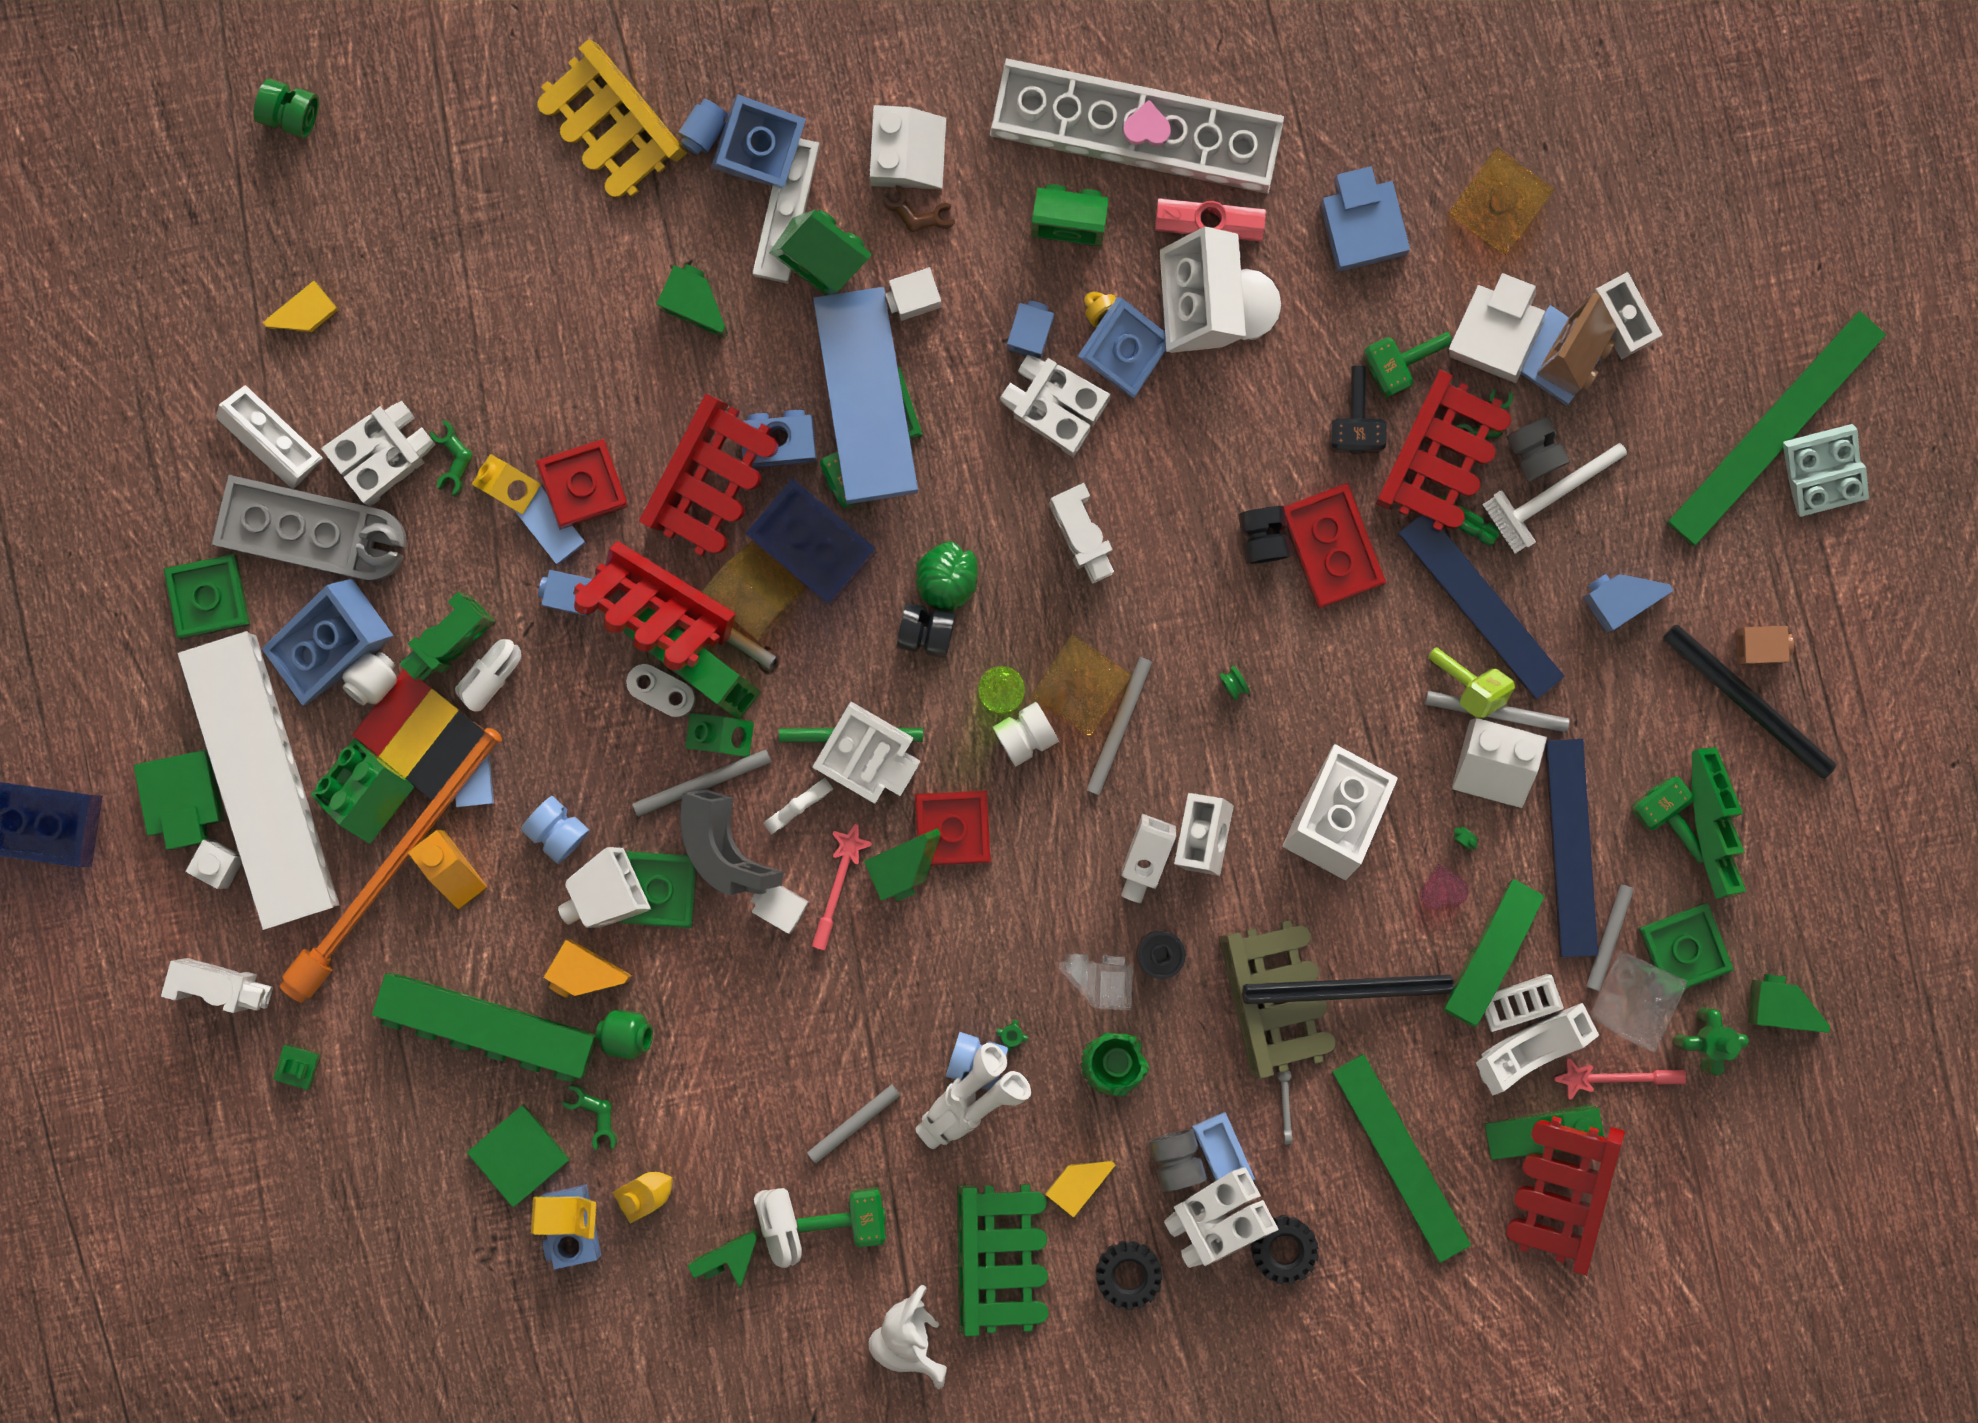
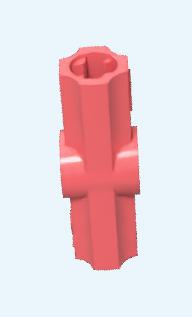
M1158 199L1155 231L1189 235L1206 227L1201 222V216L1205 213H1212L1218 217L1220 222L1214 229L1236 233L1239 240L1262 242L1266 209L1227 206L1216 201L1198 203Z

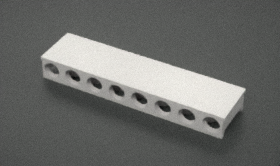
M1006 58L990 136L1268 194L1284 116ZM1148 100L1168 120L1171 127L1169 139L1161 146H1153L1147 142L1138 145L1131 144L1125 139L1123 134L1125 121Z
M245 631L179 652V660L262 929L265 930L339 906L337 894L257 636Z

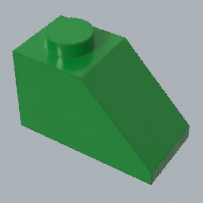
M685 264L683 269L674 265L656 303L660 311L725 339L728 331L707 279L703 278L705 273L688 264Z
M938 828L864 861L881 901L894 896L895 901L898 902L916 894L914 886L926 881L941 836Z
M1764 974V981L1752 980L1748 1023L1830 1033V1025L1799 986L1786 984L1787 976Z

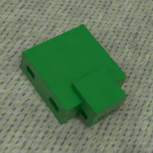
M208 750L133 765L147 836L163 834L166 850L200 845L202 840H209L206 825L226 821L219 786Z

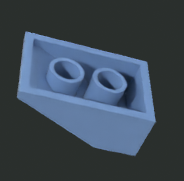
M348 579L326 585L261 649L302 706H304L341 680L343 672L352 663L368 652L375 654L394 635L355 581Z

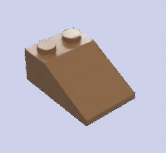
M1593 292L1571 313L1537 372V375L1573 396L1582 388L1585 390L1589 389L1598 374V371L1593 369L1600 357L1606 359L1616 342L1611 337L1617 327L1601 295Z

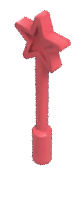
M854 824L847 835L837 831L833 832L834 837L840 843L833 857L838 858L842 856L824 916L819 920L812 947L821 950L826 949L834 924L832 920L850 860L852 859L858 865L859 850L872 845L869 841L859 839L858 824Z
M1571 1058L1566 1059V1073L1553 1077L1554 1081L1567 1085L1568 1099H1573L1579 1089L1594 1092V1088L1590 1083L1653 1082L1656 1085L1686 1084L1685 1070H1655L1653 1073L1590 1074L1593 1070L1592 1065L1578 1068Z

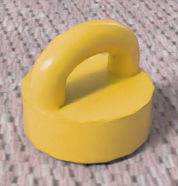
M1089 292L1085 295L1084 303L1087 306L1085 315L1093 327L1097 328L1115 301V295H1104L1100 292Z

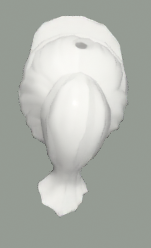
M921 1285L909 1298L895 1304L886 1313L882 1327L875 1330L869 1338V1351L876 1361L890 1370L897 1372H920L928 1375L933 1380L935 1388L939 1390L944 1387L947 1367L935 1363L926 1357L928 1337L924 1323L928 1322L932 1327L936 1328L939 1326V1323L923 1307L925 1305L921 1299L926 1293L927 1288Z

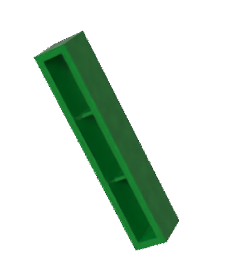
M394 972L385 973L372 1016L382 1018L380 1024L383 1026L401 1030L402 1026L405 1025L415 1028V1035L436 1040L438 1035L451 1039L449 1045L466 1051H471L472 1046L486 1050L484 1056L498 1061H505L506 1057L520 1060L519 1066L524 1069L540 1072L541 1067L555 1071V1078L573 1083L576 1078L582 1079L586 1076L597 1042L595 1033Z

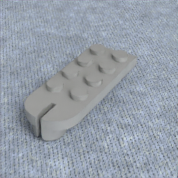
M228 475L212 545L362 580L378 581L392 575L401 565L404 556L392 551L386 552L373 549L374 542L406 549L407 540L405 530L399 520L384 510Z

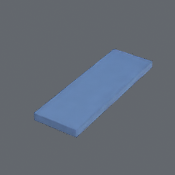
M884 287L814 297L813 301L846 503L853 504L918 493Z

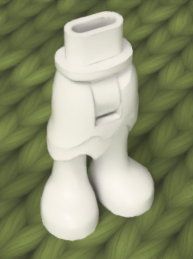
M992 1043L982 1045L975 1053L971 1072L963 1080L957 1078L953 1083L949 1084L946 1091L933 1103L930 1110L922 1116V1122L916 1126V1133L929 1148L935 1149L940 1144L947 1145L950 1141L963 1137L974 1130L980 1124L981 1119L997 1107L1002 1105L1016 1106L1025 1102L1030 1097L1031 1088L1027 1079L1022 1074L1011 1071L1006 1073L990 1090L975 1101V1092L993 1081L1006 1069V1056L997 1045Z

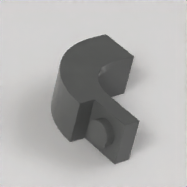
M707 789L683 793L680 817L684 845L695 869L708 884L727 895L746 891L764 894L767 892V889L782 886L783 871L750 861L736 847L731 833L733 797Z

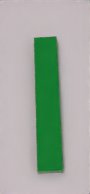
M1362 1053L1332 1070V1074L1438 1262L1441 1263L1470 1247V1241L1365 1055Z

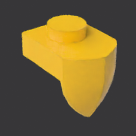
M649 1172L612 1192L630 1224L655 1211L668 1200L672 1189L673 1177L660 1172Z

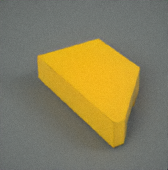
M312 281L263 321V324L269 329H288L312 333L339 309L315 281Z
M1110 1160L1067 1165L1045 1195L1074 1218L1116 1164Z

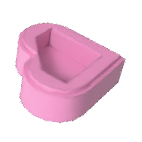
M1150 100L1128 117L1123 127L1125 139L1135 145L1147 142L1153 146H1161L1167 142L1171 132L1168 120Z

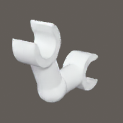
M826 778L822 779L797 798H793L789 804L763 823L772 835L778 829L787 825L798 814H802L806 808L824 798L833 790L832 786Z

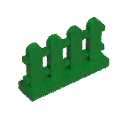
M971 1184L957 1185L959 1331L964 1336H979V1326H985L986 1333H996V1326L1022 1325V1331H1033V1324L1043 1323L1048 1317L1047 1306L1041 1301L1032 1300V1287L1043 1286L1047 1282L1048 1273L1043 1266L1032 1264L1031 1251L1041 1250L1047 1244L1046 1233L1040 1228L1031 1227V1214L1043 1212L1046 1208L1047 1200L1042 1193L1030 1191V1184H1020V1191L994 1192L993 1185H983V1193H977V1188ZM994 1215H1020V1228L994 1229ZM978 1216H984V1229H978ZM1021 1251V1264L995 1265V1252ZM978 1253H984V1266H978ZM1021 1288L1022 1301L995 1302V1289ZM979 1289H985V1302L979 1303Z

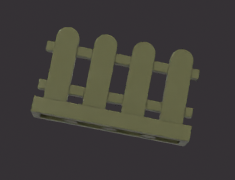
M1291 920L1280 922V930L1257 935L1256 928L1245 930L1247 938H1242L1241 932L1219 936L1248 1066L1253 1078L1261 1079L1273 1076L1272 1067L1274 1066L1277 1067L1278 1072L1288 1071L1287 1063L1310 1057L1313 1064L1324 1062L1322 1055L1330 1053L1335 1047L1334 1036L1329 1032H1317L1314 1019L1325 1015L1327 1011L1325 1000L1287 1002L1278 1005L1262 1003V1009H1259L1258 1004H1245L1243 1002L1242 987L1245 984L1304 982L1317 979L1319 975L1318 966L1312 961L1300 962L1297 949L1306 946L1310 942V932L1304 926L1292 927ZM1287 951L1290 965L1265 970L1263 956ZM1251 959L1255 972L1252 974L1250 973V968L1248 964V960ZM1303 1022L1306 1035L1282 1041L1279 1031L1280 1027ZM1267 1030L1269 1032L1271 1044L1268 1045L1264 1031Z

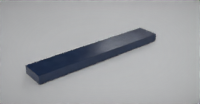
M1420 515L1400 531L1398 536L1535 700L1538 699L1565 676L1444 530L1441 529L1439 532L1433 529L1435 521Z
M1583 739L1546 741L1560 957L1598 955L1584 742Z

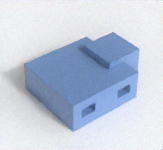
M1372 166L1337 174L1334 179L1337 194L1324 197L1320 203L1337 273L1406 256L1410 251V246L1393 181L1376 185Z

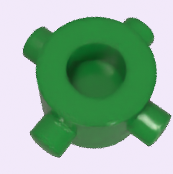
M1463 826L1454 829L1455 835L1453 839L1469 851L1478 847L1477 841L1479 839Z
M1012 1020V1023L1003 1029H997L996 1035L1001 1036L1003 1043L1006 1045L1005 1047H1008L1007 1051H1012V1048L1021 1042H1027L1028 1036L1023 1035L1021 1028L1018 1026V1020Z

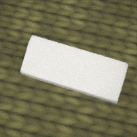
M246 385L219 404L216 415L217 419L290 488L294 489L322 461L323 458Z

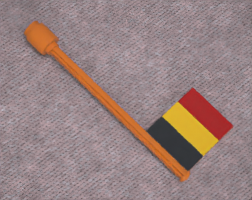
M405 669L398 675L396 684L373 707L352 736L432 801L317 948L314 947L311 951L303 949L282 975L283 981L279 987L288 996L300 1003H303L307 997L312 998L333 971L329 965L331 955L410 856L408 852L421 842L496 744L502 742V737L498 731L492 728L483 729L420 678L418 680L412 678Z

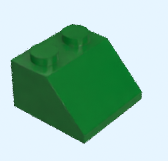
M1046 184L1045 188L1037 187L1031 237L1101 247L1109 197H1102L1100 191L1092 189H1082L1080 193L1066 192V187L1056 184Z

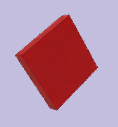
M604 438L535 461L559 530L628 508L627 500Z
M987 790L915 794L917 837L937 828L941 834L931 866L991 863Z

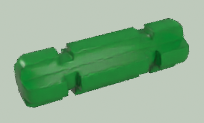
M1441 496L1440 499L1446 500V497ZM1459 505L1458 507L1463 510L1465 518L1458 528L1472 537L1477 535L1479 537L1478 540L1488 546L1493 545L1499 537L1501 530L1490 522L1485 524L1483 518Z

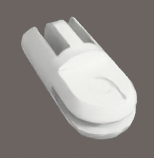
M501 639L490 648L481 660L478 659L474 663V666L455 687L456 695L470 710L475 712L481 711L497 691L506 683L505 679L516 668L521 659L520 647L514 645L511 640Z
M784 1188L758 1192L754 1197V1203L762 1229L761 1232L766 1239L770 1257L774 1264L781 1268L793 1266L800 1261L802 1249L789 1193Z

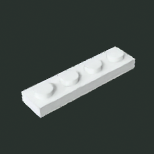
M800 138L785 187L772 186L752 273L755 277L786 284L789 283L791 269L769 252L791 219L805 213L820 149L819 142Z

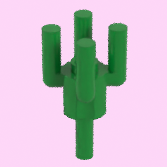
M1701 1007L1696 1015L1700 1021L1705 1022L1706 1026L1699 1031L1697 1036L1675 1035L1673 1045L1686 1051H1699L1705 1057L1700 1062V1069L1705 1073L1720 1076L1725 1071L1724 1060L1732 1061L1736 1058L1740 1050L1748 1046L1749 1039L1744 1034L1736 1033L1730 1027L1722 1026V1016L1718 1010Z

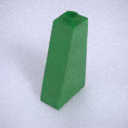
M648 607L637 618L645 623L656 611ZM626 627L623 632L634 640L635 632ZM675 627L667 637L676 641L684 632ZM656 646L649 651L663 662L665 650ZM705 648L697 654L699 656L698 663L693 668L686 664L680 670H673L737 719L743 717L761 693L759 689Z

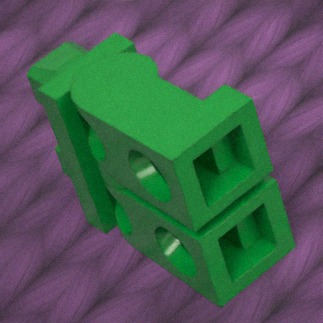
M457 592L448 601L454 610L437 626L427 628L421 637H414L408 643L413 651L400 665L415 680L420 678L422 681H426L435 671L446 673L453 666L450 661L460 657L496 623L472 596Z

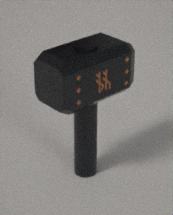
M1351 366V418H1337L1330 423L1329 449L1333 452L1351 454L1379 453L1386 448V422L1382 419H1365L1366 366Z

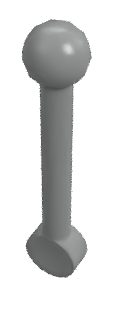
M1288 1070L1277 1073L1282 1089L1285 1145L1292 1144L1288 1081L1291 1079V1072Z

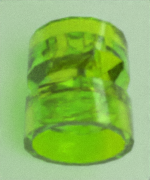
M1006 666L993 667L986 671L980 679L978 686L979 700L990 713L1008 715L1016 711L1023 702L1025 695L1024 681L1013 668Z

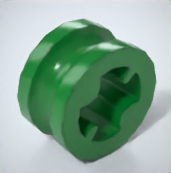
M1234 665L1230 667L1228 674L1220 673L1218 675L1222 685L1234 702L1239 700L1240 694L1244 693L1247 695L1250 693L1248 685Z

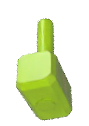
M1437 647L1429 654V660L1466 686L1460 698V705L1476 718H1485L1506 705L1515 689L1514 681L1498 669H1490L1477 677Z

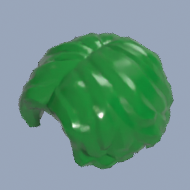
M946 541L936 545L916 564L915 582L917 591L922 600L932 608L942 611H953L956 608L963 607L977 590V558L970 550L963 552L962 548L953 541Z
M1105 1032L1100 1037L1086 1044V1048L1082 1051L1083 1055L1081 1056L1082 1062L1080 1066L1084 1078L1088 1080L1087 1084L1100 1094L1124 1097L1134 1088L1138 1087L1149 1071V1064L1140 1053L1142 1046L1139 1038L1129 1034Z

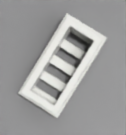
M1545 974L1496 991L1485 1011V1016L1491 1032L1560 1011L1564 1008L1552 975ZM1543 986L1549 1003L1544 1006L1537 991V987ZM1527 990L1534 1009L1529 1011L1522 992ZM1514 995L1520 1014L1515 1016L1508 996ZM1500 999L1506 1019H1499L1493 1001Z

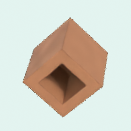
M1788 626L1743 627L1737 629V666L1771 665L1790 662L1789 656H1792L1794 652V639L1792 634H1788Z

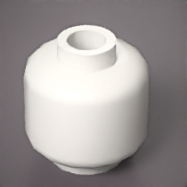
M369 652L364 654L343 672L344 691L363 706L366 703L378 704L397 682V677L392 670L395 667L394 662L382 652H378L376 655Z

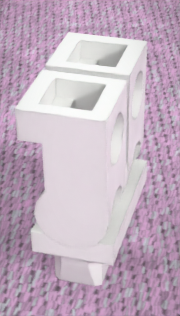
M1027 355L1018 373L1031 380L1032 384L1024 392L1010 383L1001 395L1000 400L1013 411L1014 419L1024 423L1074 458L1090 433L1091 426L1095 425L1109 403L1110 394L1066 368L1057 365L1056 362L1049 358L1044 362L1041 359Z
M402 401L390 406L386 410L379 406L371 412V415H368L321 448L340 474L344 476V479L360 500L368 507L379 501L381 495L407 477L415 468L417 469L425 462L422 457L435 446V443L423 428H420L407 439L400 431L401 428L415 419Z
M1082 483L1052 497L1049 506L1069 549L1075 555L1073 562L1076 569L1084 567L1093 584L1114 573L1107 557L1113 549L1108 540L1102 543V531L1097 525L1091 523L1083 505L1088 501L1090 494L1085 484Z
M184 958L170 961L161 997L179 1000L192 997L193 994L201 996L211 1005L219 1006L224 1004L223 1011L236 1013L247 1009L258 1011L260 1008H267L273 987L256 983L257 974L239 973L227 968Z
M1246 1167L1231 1171L1184 1202L1174 1206L1175 1212L1164 1221L1168 1231L1174 1237L1187 1232L1192 1245L1181 1250L1187 1267L1191 1268L1201 1264L1207 1266L1279 1230L1263 1200L1227 1217V1214L1261 1196Z

